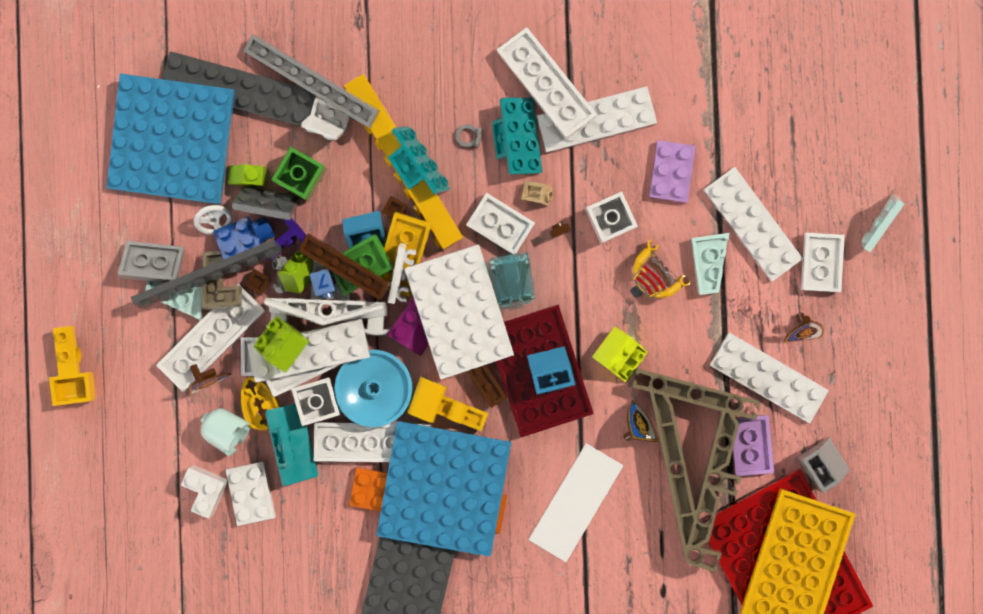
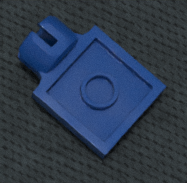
M248 216L213 231L223 259L258 246L262 242L274 237L271 224L266 217L251 221Z

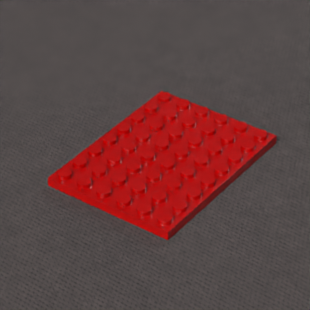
M801 469L789 473L716 512L708 543L712 549L721 552L718 562L741 605H743L779 490L783 489L817 501ZM709 517L701 520V522L707 521ZM845 552L843 553L824 614H860L873 607Z

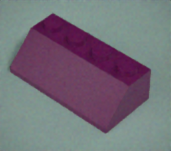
M413 297L388 333V336L421 356L429 343Z

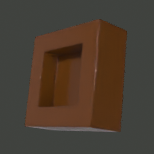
M390 196L381 213L393 219L395 212L404 214L408 205Z
M560 222L553 225V230L549 233L552 239L570 232L571 229L568 223L563 225Z
M254 269L245 286L263 295L272 279Z

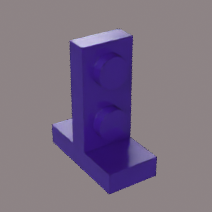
M292 217L290 220L282 219L290 229L275 240L280 244L281 250L285 246L288 248L296 242V237L303 243L306 233ZM281 252L277 253V255H276L275 257H273V258H265V259H266V260H270V259L273 260L274 258H277V257L281 254Z

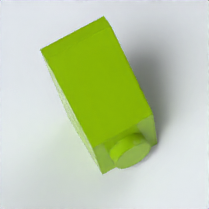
M230 165L228 185L266 188L268 169L258 165Z

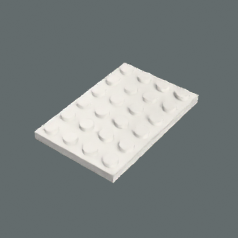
M479 244L404 268L440 379L514 355Z

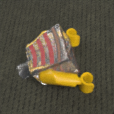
M652 240L647 242L646 248L636 257L633 266L634 277L632 280L636 285L630 292L637 299L643 293L648 298L671 297L681 287L690 284V281L685 284L682 282L683 277L686 275L677 278L656 255L655 251L658 248V244L655 248H651L649 244Z

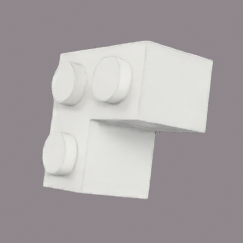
M195 465L188 467L181 486L198 493L191 511L208 519L212 517L228 484V479Z

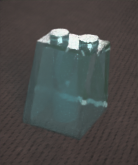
M523 252L490 258L498 305H501L502 308L513 307L515 302H520L521 305L531 304L532 299L536 298L529 253Z

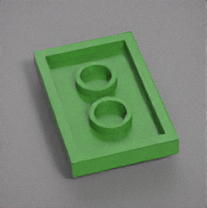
M377 234L343 252V254L379 276L394 269ZM331 271L344 296L359 289L356 285Z

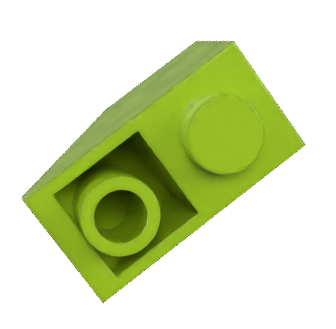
M298 250L278 272L285 291L301 293L311 281L310 274L313 269V259Z

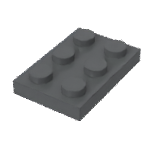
M243 186L233 201L232 209L290 220L299 204V197L290 193L281 194L273 190H260L253 186Z

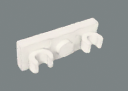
M400 243L398 247L388 303L395 304L396 298L401 302H406L407 297L401 296L400 292H408L409 288L407 286L399 288L401 280L404 281L406 276L405 269H403L404 261L408 265L414 264V260L408 259L407 255L416 254L414 249L406 251L407 244Z

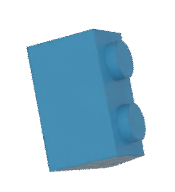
M380 211L342 219L344 235L349 249L377 234L382 246L385 247L387 235Z

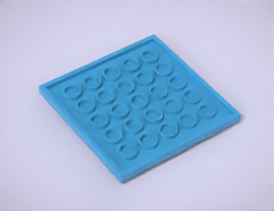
M120 73L107 188L221 204L235 90Z
M397 421L376 536L491 557L511 441Z

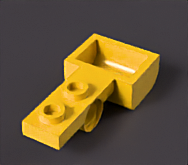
M75 326L53 328L58 376L49 377L52 406L94 401L96 391L93 372L80 373L81 350L77 346Z
M422 376L420 377L407 410L408 414L430 423H434L437 414L454 422L464 424L479 431L483 430L489 413L445 396L447 386Z

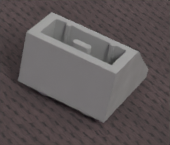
M830 437L796 457L815 488L822 493L840 483L850 471V468Z

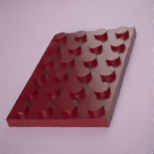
M559 304L505 321L504 325L514 355L496 362L520 437L593 415L594 412ZM565 346L575 385L537 394L527 355Z

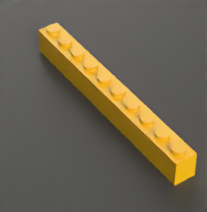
M361 74L345 84L344 87L348 92L380 110L372 127L368 128L365 125L364 127L369 135L371 133L374 134L376 140L373 142L379 151L383 149L386 154L383 158L390 167L393 165L388 157L402 147L392 132V129L396 128L365 75ZM398 172L393 173L398 183L403 182L406 188L403 191L407 198H412L416 203L413 208L418 216L423 215L426 222L432 223L430 231H433L436 236L433 240L438 249L442 247L445 251L464 239L440 198L432 192L425 180L414 188L408 189Z

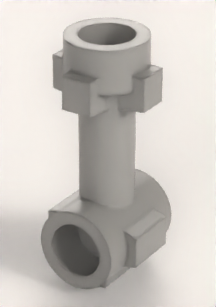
M278 256V258H274L272 261L273 269H278L277 283H273L274 292L286 293L278 272L290 260L287 257Z

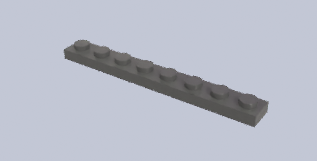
M274 239L134 295L131 297L132 304L146 309L158 301H167L171 296L184 294L190 288L201 287L206 284L205 282L221 279L223 275L238 272L242 267L252 266L259 263L262 259L275 257L277 253L282 252L280 244Z

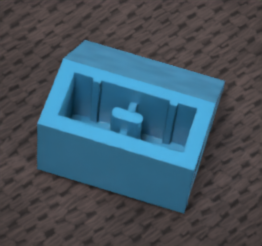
M565 346L527 355L537 394L575 385Z

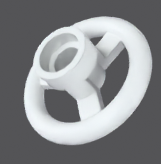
M219 205L204 207L194 217L196 229L208 235H214V230L229 225L233 221L231 212ZM223 214H225L227 217V221L223 226H221L219 224V218ZM200 223H208L213 225L215 229L204 228Z

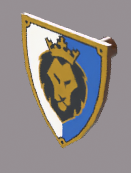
M798 313L796 316L799 326L787 334L784 343L822 338L824 327L820 323L810 320V317L805 316L804 313Z
M197 364L190 366L196 383L189 385L188 396L203 391L232 374L216 375L214 368L200 372Z
M632 400L627 411L629 432L623 435L626 441L634 439L659 442L648 415Z

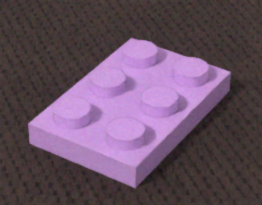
M657 141L649 198L682 203L688 202L696 146Z
M759 415L756 420L736 417L739 428L732 451L734 474L745 476L774 473L769 415Z

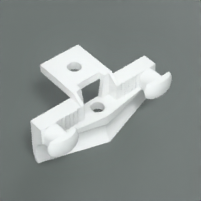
M314 262L312 273L328 268L318 262ZM337 282L335 285L337 292L332 293L333 296L326 299H341V301L320 300L322 298L321 296H315L312 284L311 300L265 298L264 304L269 306L271 321L276 315L287 323L289 315L304 318L321 325L368 318V328L365 329V334L382 336L390 332V330H384V316H387L386 302L350 301V294L344 296ZM326 304L332 307V313L328 316L322 313V307Z

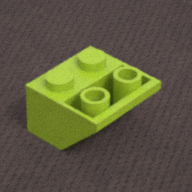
M276 315L269 322L262 335L258 337L253 347L268 363L287 373L309 343V340Z

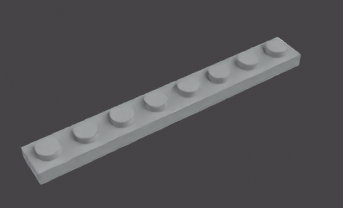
M251 35L244 49L245 53L366 127H372L380 110L258 36Z

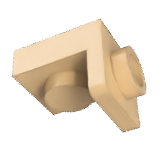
M525 181L521 200L549 206L550 201L553 199V187L547 184Z

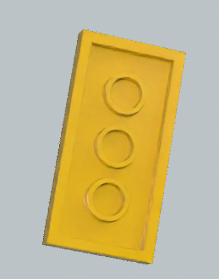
M398 212L394 213L384 247L394 268L400 243L407 244L406 251L408 249L416 250L415 255H407L408 259L414 260L413 265L421 263L432 223ZM404 261L403 269L413 265H408ZM394 269L381 276L391 282V284ZM405 276V280H401L399 288L407 286L409 290L408 292L402 291L400 294L410 297L412 291L407 276Z

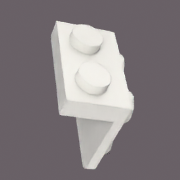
M315 97L311 115L302 122L301 127L305 128L309 133H318L323 135L325 139L333 141L337 140L347 131L351 117L321 98Z

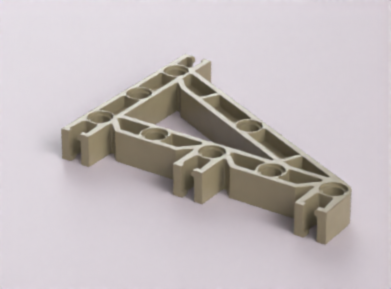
M637 368L635 376L641 373L650 377L648 386L636 385L637 381L634 380L632 387L649 391L684 557L688 564L717 572L716 562H713L712 565L702 562L704 554L715 555L716 560H720L721 557L719 550L702 546L709 542L720 501L715 491L736 496V487H732V490L722 487L723 479H734L736 484H739L741 477L720 470L727 467L731 459L739 428L735 415L756 420L757 415L755 412L749 415L741 410L744 402L754 403L755 408H759L761 401ZM656 378L661 379L663 382V386L659 390L654 389L652 385L653 380ZM695 388L701 393L700 397L696 400L690 396L691 390ZM669 397L720 411L695 508L674 409ZM731 399L738 401V407L734 410L728 406ZM723 436L728 438V445L725 447H721L718 443L719 439ZM673 464L681 466V471L678 474L671 473L670 468ZM712 474H716L719 477V481L716 484L709 483V477ZM702 512L709 514V519L705 522L699 521V515ZM692 550L699 552L697 559L689 558V553Z

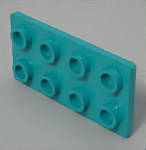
M501 98L502 118L492 121L496 159L507 158L509 175L542 173L533 98Z
M408 126L392 129L393 134L402 147L392 153L388 159L408 189L414 188L425 180L435 195L450 190L448 180L439 173L437 164L429 158L426 147L419 143L415 131Z
M296 403L265 411L282 485L288 486L318 477L307 425L302 426Z

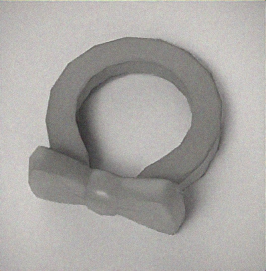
M469 124L460 126L456 132L457 142L465 148L474 145L478 148L482 128L478 127L476 129ZM464 129H471L477 135V138L470 143H464L460 139V133Z

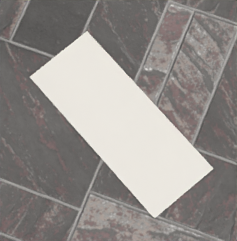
M586 443L534 529L529 541L567 562L624 465Z

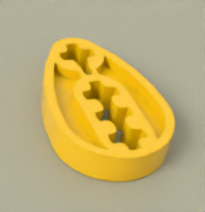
M254 376L248 377L244 380L241 390V406L244 418L253 429L267 430L269 427L261 422L264 419L263 415L258 414L260 407L254 404L257 402L256 398L264 401L261 404L263 409L271 410L281 407L277 397H273L270 388L263 381L256 382L257 385L254 387L255 393L252 388H248L247 385L250 384V380L255 382Z

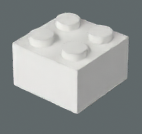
M622 191L585 209L600 244L638 227Z
M330 378L292 388L302 426L341 415Z

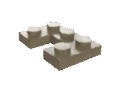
M203 252L202 268L223 260L221 252ZM223 277L218 280L205 282L206 284L202 286V308L204 310L242 306V287H223Z

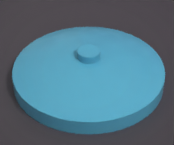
M369 350V358L347 362L341 366L335 379L334 392L340 410L349 420L365 427H381L394 422L405 412L411 400L412 381L407 368L397 357L385 351Z

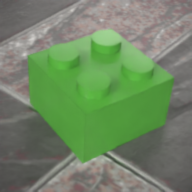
M290 146L272 181L309 202L327 168Z

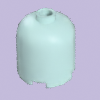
M224 408L214 409L210 413H206L201 419L202 437L227 456H231L237 451L235 447L239 442L243 443L250 431V427H248L250 423Z

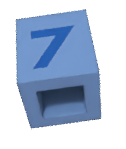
M329 269L310 274L315 296H321L322 299L332 297V293L337 292L332 273Z

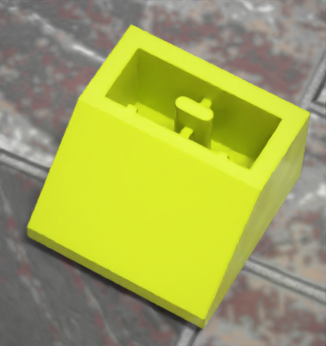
M614 326L592 358L626 383L638 365L643 361L648 351L629 335Z

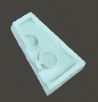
M894 194L890 196L883 210L873 222L872 228L861 240L863 242L861 244L862 247L869 252L872 251L905 204Z
M730 233L691 238L698 295L719 292L723 263L726 256V246Z
M146 281L145 291L164 283ZM202 286L190 288L184 294L173 295L169 300L161 302L202 320Z

